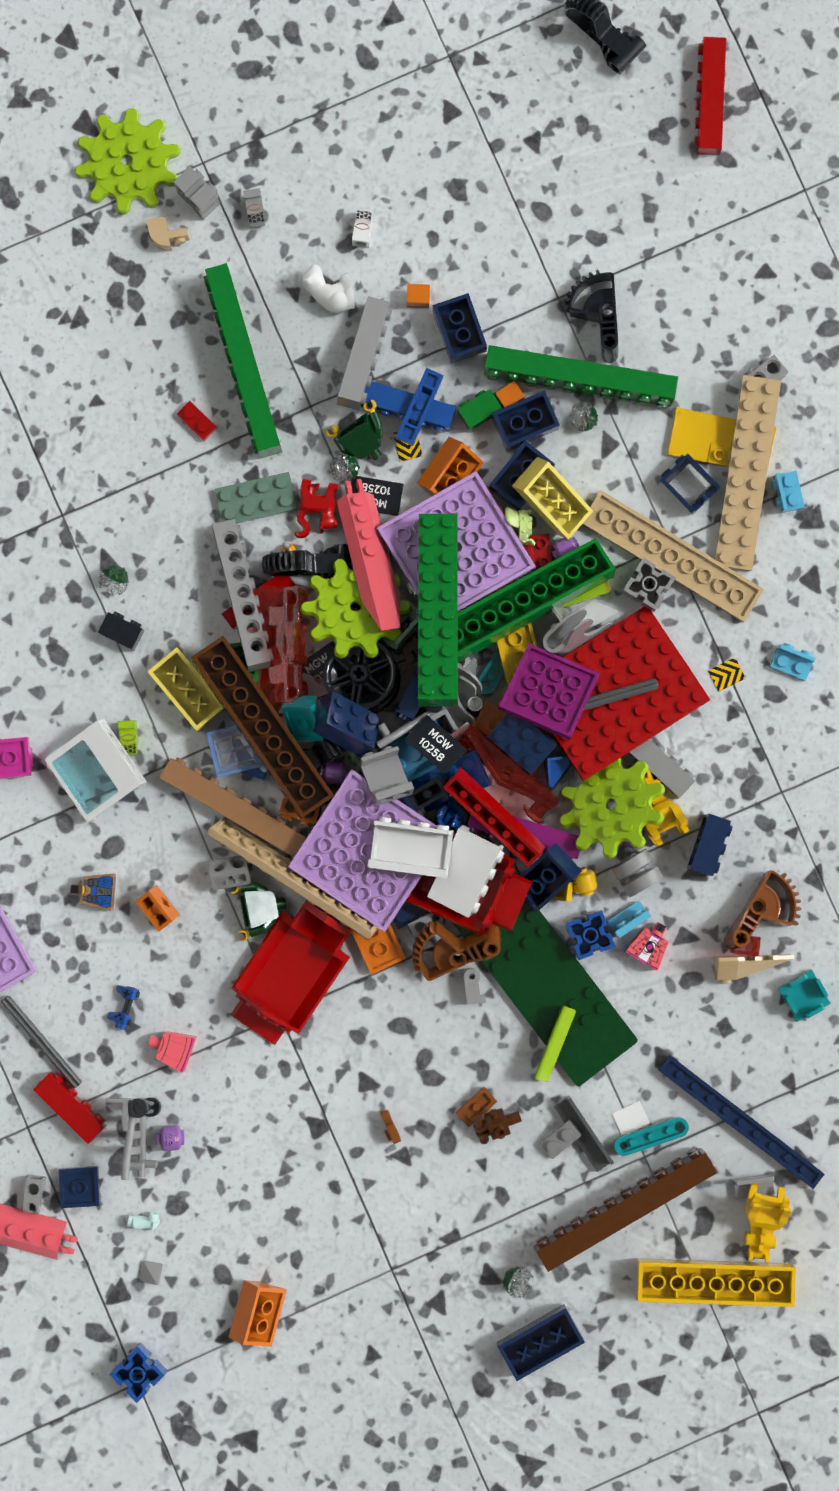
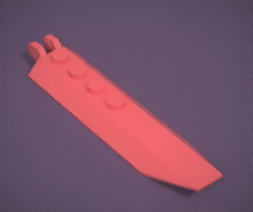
M356 479L358 493L353 494L350 481H345L347 495L341 497L336 502L361 601L381 631L399 629L400 595L387 545L377 530L381 526L374 495L364 492L361 479Z
M0 1203L1 1245L56 1260L58 1258V1251L74 1254L75 1249L61 1245L62 1239L72 1243L78 1240L77 1237L64 1233L67 1221L41 1214L23 1212V1209Z

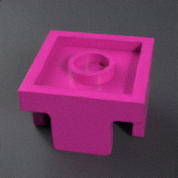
M29 737L0 739V778L10 779L32 776L33 752L29 746Z

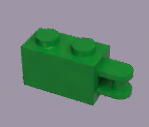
M490 389L487 391L481 390L475 395V399L470 402L466 400L459 405L460 408L457 413L469 432L491 419L493 412L502 409V403L498 402L495 398L497 397L496 392L492 393Z

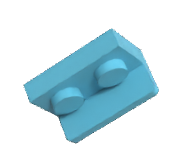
M797 471L782 474L776 473L773 479H771L773 490L777 492V508L781 509V513L804 509L805 506Z
M784 643L777 646L769 667L806 681L816 658L812 657V653L801 650L799 652L794 650V646Z
M637 901L608 920L607 923L617 938H621L649 919L651 915Z

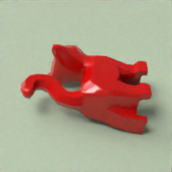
M302 479L300 488L301 501L297 513V522L303 527V530L294 533L297 538H306L310 533V524L304 518L306 514L322 515L319 521L320 533L322 534L323 531L338 527L339 523L334 517L336 506L334 493L339 489L338 484L329 483L325 495L322 496L316 495L320 483L311 484L312 480Z

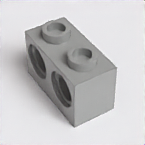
M773 355L770 358L768 356L763 358L759 362L760 366L757 369L751 368L744 375L781 380L788 374V370ZM767 366H773L776 369V373H769Z
M242 856L209 861V875L213 890L251 883L249 863Z

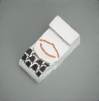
M357 209L352 246L369 248L372 211Z

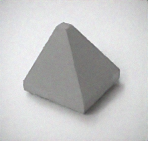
M143 1261L140 1280L158 1285L163 1264Z

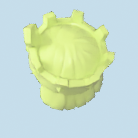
M506 507L504 516L520 542L535 546V541L529 538L532 534V517L529 516L532 510L517 511L511 507Z

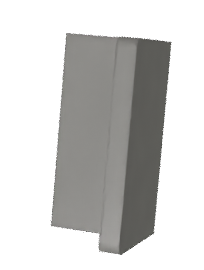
M770 1173L733 1179L735 1198H747L749 1186L753 1183H757V1193L764 1195L775 1194L774 1176Z

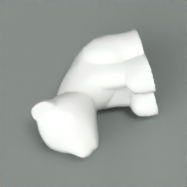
M312 264L302 275L301 286L327 311L343 313L355 308L349 273L341 275L340 282L333 285L325 283L322 270L316 264Z

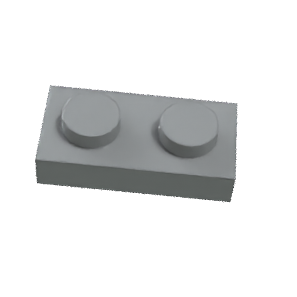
M569 1119L542 1141L540 1145L554 1159L576 1141L582 1133Z

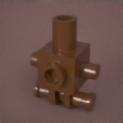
M502 1108L492 1109L490 1112L485 1113L484 1120H482L480 1115L472 1118L476 1136L480 1138L481 1144H487L489 1142L488 1136L490 1135L492 1140L503 1139L511 1134L508 1126L522 1122L519 1111L504 1115Z

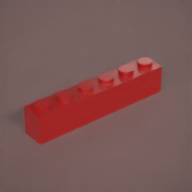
M703 37L702 43L698 44V55H701V62L697 64V73L700 74V80H697L696 92H699V99H696L695 110L699 111V116L695 118V129H698V136L694 138V148H697V154L720 155L723 136L726 38Z
M460 767L446 781L443 788L527 867L542 854L545 846L464 769Z

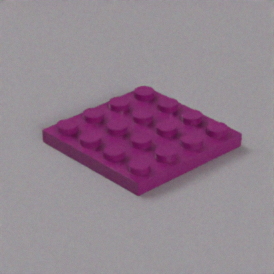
M529 643L499 704L498 710L570 740L600 673Z

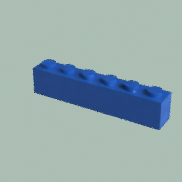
M371 381L370 388L366 387L365 393H367L365 403H367L369 409L373 406L371 400H374L377 404L375 410H378L379 414L384 416L395 415L401 421H403L414 397L413 393ZM433 400L422 427L432 426L435 431L442 433L449 431L456 406Z

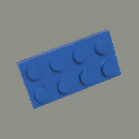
M476 750L463 754L445 773L450 778L461 767L483 788L492 784ZM435 768L412 780L414 790L443 772ZM447 793L424 807V810L429 812L439 808L446 801L453 802L456 799Z

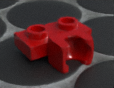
M549 534L530 535L529 538L535 541V546L523 545L536 566V569L533 571L553 561Z

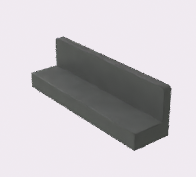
M570 1096L553 1106L564 1123L570 1119L581 1131L582 1135L576 1141L597 1172L609 1164H614Z

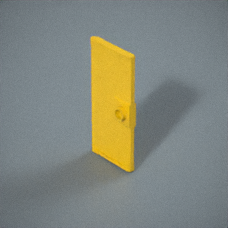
M676 407L667 455L680 457L682 454L684 456L689 454L695 461L729 467L736 419ZM774 427L772 445L775 437V432L777 431L776 427Z

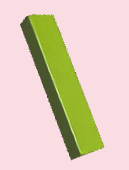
M565 1005L561 1007L534 1075L535 1079L544 1082L549 1081L576 1010Z

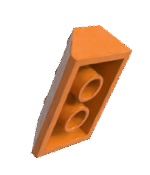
M448 437L417 484L428 494L434 496L470 474L478 472L484 462L463 442Z
M244 1280L228 1337L242 1345L272 1347L287 1289L259 1281Z

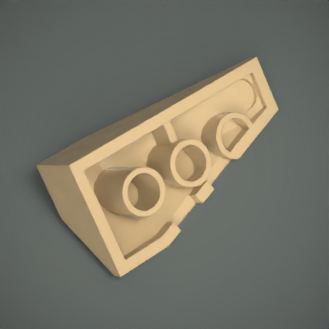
M794 955L714 956L715 980H720V984H731V980H737L794 959Z

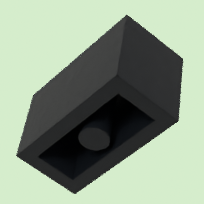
M116 611L113 614L108 612L98 633L135 651L144 633V630L140 628L142 624L132 619L128 622L124 620V615Z
M446 774L438 775L413 790L412 795L407 796L416 811L421 810L448 793L443 788L449 779Z

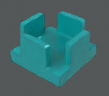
M301 696L294 703L284 704L281 707L289 731L296 741H324L326 739L313 732L318 711L314 703L317 700L316 696Z
M811 969L778 987L796 1022L816 1015L823 1011L824 1007L831 1004L820 979L816 978Z

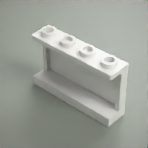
M379 817V820H374L375 828L368 868L441 878L448 877L454 831L449 830V826L437 825V828L429 827V823L418 822V826L410 825L408 820H399L398 823L391 822V818Z
M462 825L458 828L452 841L448 877H436L427 897L469 918L473 913L476 914L481 905L478 902L481 896L484 897L489 888L486 886L488 880H492L497 871L494 869L497 862H501L505 853L502 852L503 845L497 846L469 832L470 828Z

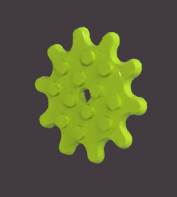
M129 108L125 112V118L121 123H113L107 115H100L97 118V125L100 128L99 135L95 138L82 136L77 142L78 147L87 152L89 158L86 163L75 168V175L80 179L91 178L94 181L95 187L90 192V200L93 203H100L106 197H113L117 203L116 209L122 215L130 211L131 203L135 199L143 200L149 208L156 207L159 203L155 193L156 188L161 184L174 186V181L178 178L175 173L168 170L167 162L172 158L178 157L181 153V149L177 144L167 145L161 141V134L166 129L165 122L157 119L152 124L143 126L139 122V112L134 108ZM126 155L132 157V162L129 165L122 163Z
M338 559L333 564L335 574L332 578L324 579L315 575L309 580L310 587L318 595L314 601L304 602L300 606V611L305 616H314L318 621L317 626L310 631V639L313 642H320L325 638L333 639L335 642L334 654L338 658H345L350 648L354 646L361 647L367 657L374 658L378 655L377 641L380 638L386 637L396 641L401 636L402 631L400 628L386 631L379 629L361 601L354 570L349 569L346 561ZM394 574L398 588L401 585V578ZM400 600V615L408 614L411 611L410 603ZM353 603H357L361 606V609L353 611L350 606Z
M620 758L582 782L578 787L567 786L562 789L561 795L563 799L570 801L573 804V808L569 813L561 817L560 825L566 829L571 827L579 828L580 835L575 844L578 850L585 851L591 844L600 843L603 847L604 857L612 859L617 855V848L622 842H629L635 849H641L645 846L646 840L642 835L643 827L647 824L660 825L664 820L663 814L652 808V801L662 796L665 792V787L661 783H645L644 776L649 769L645 761H638L633 767L625 769L621 765ZM610 800L616 801V806L613 809L607 808Z

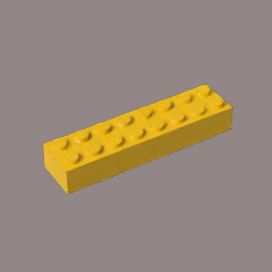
M637 1258L636 1299L638 1302L795 1307L796 1267L792 1263L767 1264L764 1262Z

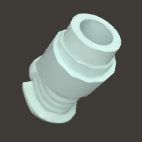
M150 1212L149 1217L129 1215L127 1227H131L134 1230L145 1228L153 1231L159 1225V1214Z

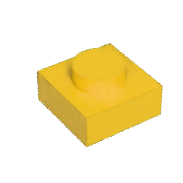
M570 882L552 900L572 902L573 883Z

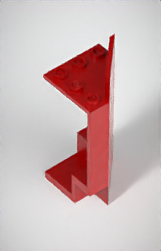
M308 900L304 902L294 918L282 911L231 987L237 993L235 997L240 1001L230 1015L274 1045H276L284 1031L288 1033L294 1031L299 1034L350 959V956L340 948L352 930L335 917L326 914L318 906L312 905Z

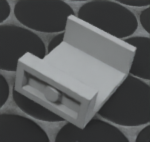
M392 746L385 747L381 752L375 754L374 752L366 753L360 760V767L375 806L412 795L413 784L408 782L398 757V746L393 748Z

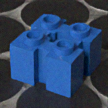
M602 910L586 915L588 919L582 922L580 918L565 923L569 937H575L577 942L573 944V948L578 960L594 955L592 951L598 948L599 952H603L616 947L611 933H605L603 926H606L607 922ZM587 930L595 933V936H592V940L585 938Z
M141 1342L127 1356L129 1361L127 1362L123 1359L110 1373V1376L120 1386L123 1383L128 1386L126 1393L136 1403L148 1393L150 1389L149 1384L151 1383L155 1386L167 1372V1369L157 1359L154 1362L149 1359L151 1353ZM136 1369L141 1370L142 1374L136 1375Z

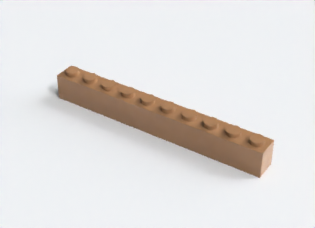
M178 757L176 760L170 758L159 777L160 779L295 857L307 837L301 834V829L294 825L291 828L286 826V821L277 815L275 818L269 816V811L262 806H259L257 809L251 805L253 801L245 796L240 799L235 796L236 791L228 786L223 789L218 786L219 781L211 776L209 779L203 777L202 774L204 772L195 767L191 770L185 766L187 762Z

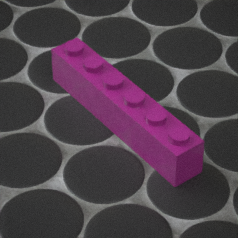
M469 812L465 825L470 828L469 832L480 834L481 831L488 833L487 837L498 840ZM515 817L545 846L543 854L552 845L557 843L571 859H578L580 850L576 848L575 844L579 835Z

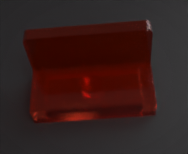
M751 936L745 950L730 949V953L759 957L761 937Z

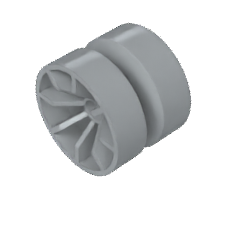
M647 849L630 854L619 861L621 864L612 869L618 880L630 878L623 886L629 898L664 877L658 866L646 869L645 866L653 860Z

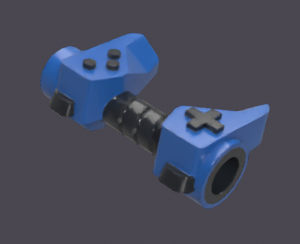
M117 985L116 991L125 999L122 1012H109L107 1019L115 1021L116 1028L126 1030L131 1024L129 1012L132 1002L139 998L140 992L139 989L134 987Z

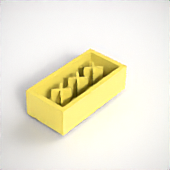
M539 457L530 464L512 485L557 535L568 540L593 512L548 461Z
M178 647L147 671L197 732L201 731L225 711L199 672Z

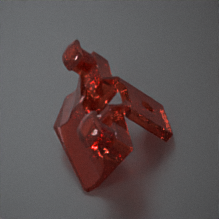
M303 585L258 588L260 613H262L264 619L262 629L267 631L269 642H266L267 649L271 648L273 660H270L271 667L263 668L261 671L260 689L270 703H294L301 696H308L307 682L302 680V665L307 664V656H305L307 625L302 624L303 617L300 611V606L304 602H308L307 588Z
M472 723L464 732V737L459 741L467 749L463 754L475 749L497 785L535 801L530 808L524 804V812L532 821L538 824H545L542 817L548 810L551 811L558 805L560 798L532 774L515 763L507 753ZM506 765H511L514 768V773L510 776L506 775L503 771Z

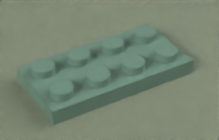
M289 472L215 489L222 522L235 519L236 524L298 510Z

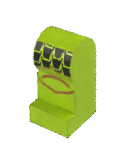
M118 721L121 745L129 756H137V721Z

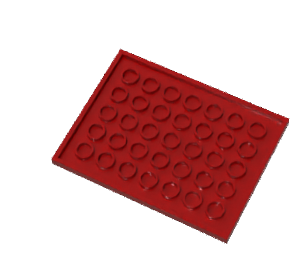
M644 606L563 658L600 673L590 697L653 678L657 680L658 688L584 710L570 740L554 733L551 734L584 782L711 699L652 611Z

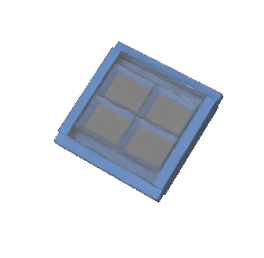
M236 726L207 732L217 778L262 767V763Z

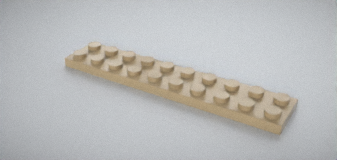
M748 375L742 376L714 558L729 568L752 571L781 380Z
M600 490L590 506L593 512L582 524L636 558L642 560L644 557L655 564L656 567L654 569L659 572L665 570L675 576L674 581L741 622L746 620L764 590Z
M224 817L210 827L207 834L214 841L227 846L231 852L239 854L248 863L259 867L263 873L276 878L277 882L285 884L295 894L302 895L312 905L320 907L326 914L334 916L343 925L357 931L358 935L369 939L379 929L289 868L288 866L292 859L232 820Z

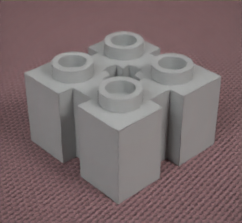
M189 167L174 181L177 193L204 220L220 205L217 199L219 195L216 193L217 189L212 183L209 182L207 184L204 181V176L198 169L194 171Z
M643 557L633 573L637 576L636 579L631 577L621 593L632 600H635L637 597L643 600L641 605L654 613L664 598L660 595L661 592L666 593L676 577L665 570H662L660 573L654 570L656 565ZM648 581H650L652 583L651 586L653 587V589L645 588L644 583H648Z

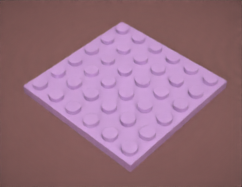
M477 471L377 528L418 596L419 514H458V612L536 569L535 564L507 522Z
M352 769L288 867L385 932L422 875L368 868L375 828L374 820H379V817L391 818V822L398 823L399 820H408L410 825L418 826V822L429 823V827L437 828V825L398 799L375 806L365 777Z

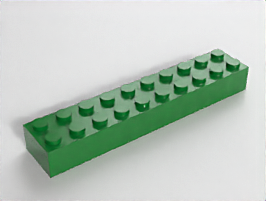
M225 263L205 269L206 276H203L208 292H212L208 294L213 310L217 309V312H214L218 328L222 327L219 333L223 345L228 347L224 350L229 364H233L230 367L234 382L238 381L235 388L239 400L243 399V403H240L244 417L249 419V421H246L249 435L254 436V439L251 440L255 454H259L260 458L282 453L228 265Z
M492 345L488 346L484 376H487L489 380L497 381L500 378L506 379L508 383L513 381L516 384L517 381L524 382L526 386L530 387L542 385L544 386L543 388L548 390L560 388L566 393L578 391L585 396L596 394L600 395V398L603 399L614 397L619 398L621 402H630L632 400L638 401L637 404L639 405L656 404V407L663 409L671 407L674 402L679 377Z
M419 514L418 706H458V514Z
M594 538L458 612V662L552 612L551 608L553 606L561 607L614 578L616 568L598 540Z

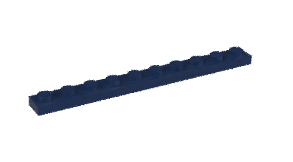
M671 1055L666 1058L658 1071L812 1189L816 1187L825 1175Z

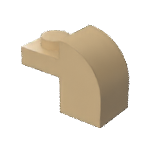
M165 216L147 219L149 235L153 243L161 250L172 251L171 243L181 245L190 240L187 228L169 231Z

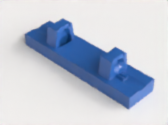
M426 368L395 437L397 440L411 446L414 445L444 375ZM410 420L417 422L418 424H413L410 422Z

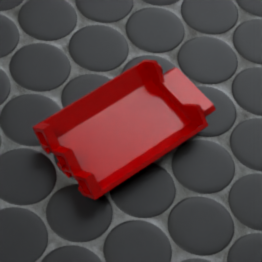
M504 855L501 862H497L494 869L497 870L492 880H488L486 886L489 888L484 897L481 896L478 902L481 904L476 914L473 913L469 918L427 897L436 877L422 875L406 902L482 936L486 929L490 930L492 924L511 932L533 881L515 874V868H513L515 860Z

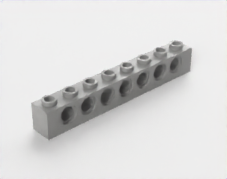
M235 519L212 524L213 533L247 670L250 672L271 667L270 660H273L271 648L267 649L266 642H269L267 631L262 629V624H264L263 615L258 613L257 610L260 603L258 595L254 596L252 589H255L253 577L249 578L248 571H251L249 560L244 558L246 547L244 542H240L239 536H242L240 525H236ZM228 539L235 541L231 545L225 543ZM238 557L239 560L237 562H231L230 558ZM237 574H241L244 576L241 580H236L234 578V576ZM241 592L248 593V596L242 598L238 596V594ZM249 609L253 613L251 615H244L243 611ZM250 627L257 629L255 633H249L247 630ZM254 645L262 647L259 651H253L251 648Z

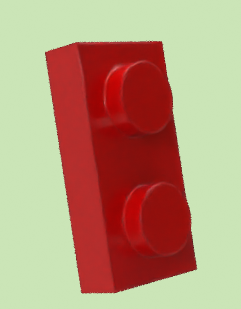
M191 401L177 413V416L203 441L217 429V426Z

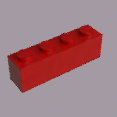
M50 1072L33 1091L87 1144L91 1143L107 1126L104 1123L106 1120L99 1113L95 1114L91 1110L92 1106L85 1099L82 1101L77 1096L78 1092L72 1086L68 1087L63 1082L64 1078L59 1073Z

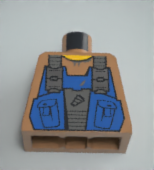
M116 874L83 876L82 884H71L70 894L80 895L81 904L110 911L114 910Z

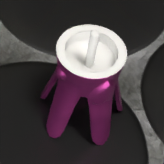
M475 696L465 701L468 703L466 711L468 713L475 711L476 715H479L480 709L484 705L482 699L479 696Z

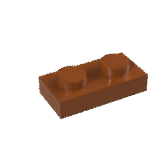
M483 1087L457 1110L456 1114L469 1128L473 1124L472 1118L476 1115L482 1116L497 1100Z

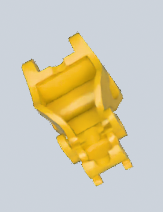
M648 769L644 776L645 783H660L658 778L653 780ZM663 795L652 801V808L661 812L664 816V820L660 825L647 824L643 827L655 846L663 844L660 833L670 828L676 827L679 834L689 832L688 821L678 805Z
M757 1183L750 1184L744 1206V1212L750 1228L749 1232L745 1231L744 1233L745 1245H749L747 1252L748 1261L758 1258L765 1259L764 1263H769V1250L776 1247V1237H774L773 1233L775 1230H780L786 1225L791 1215V1208H789L790 1199L785 1197L784 1187H778L777 1196L757 1193Z

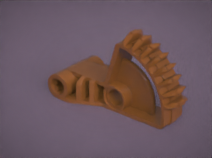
M772 870L764 873L743 910L724 937V944L727 948L737 949L747 946L760 920L785 927L797 926L799 924L795 921V918L801 917V915L796 914V911L802 909L801 907H796V904L801 903L800 899H795L799 892L793 893V889L796 886L789 885L792 881L791 878L785 880L786 873L779 875ZM769 876L776 879L787 894L789 900L788 921L778 919L781 912V904L776 892L765 884ZM754 902H757L760 906L758 912L753 910Z
M429 921L428 926H424L423 930L419 931L418 937L415 938V943L413 944L412 957L415 971H421L427 981H432L468 963L484 961L497 956L501 949L500 927L492 924L490 930L486 929L483 936L474 932L464 939H458L439 922L433 923ZM438 935L441 939L435 944L432 954L436 966L429 969L421 953L427 941L432 936Z

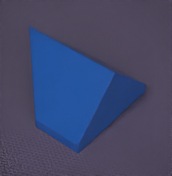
M566 756L547 758L543 761L546 782L549 788H553L570 765V761Z

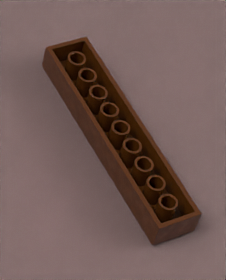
M224 636L191 657L190 661L300 819L334 797Z
M693 1148L687 1152L688 1156L683 1159L680 1157L670 1162L671 1166L666 1169L664 1167L657 1169L653 1172L654 1176L640 1179L637 1181L638 1185L633 1188L627 1187L620 1192L621 1195L616 1198L612 1196L606 1199L601 1207H592L587 1211V1215L582 1218L580 1216L575 1217L570 1221L571 1224L565 1228L563 1226L556 1228L553 1231L554 1234L548 1238L547 1236L539 1238L534 1246L547 1272L717 1174L706 1152L702 1148Z

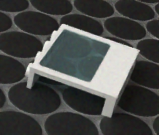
M104 719L97 720L44 759L48 770L54 773L58 779V785L65 789L69 801L77 807L80 817L87 823L96 820V817L134 789L147 783Z

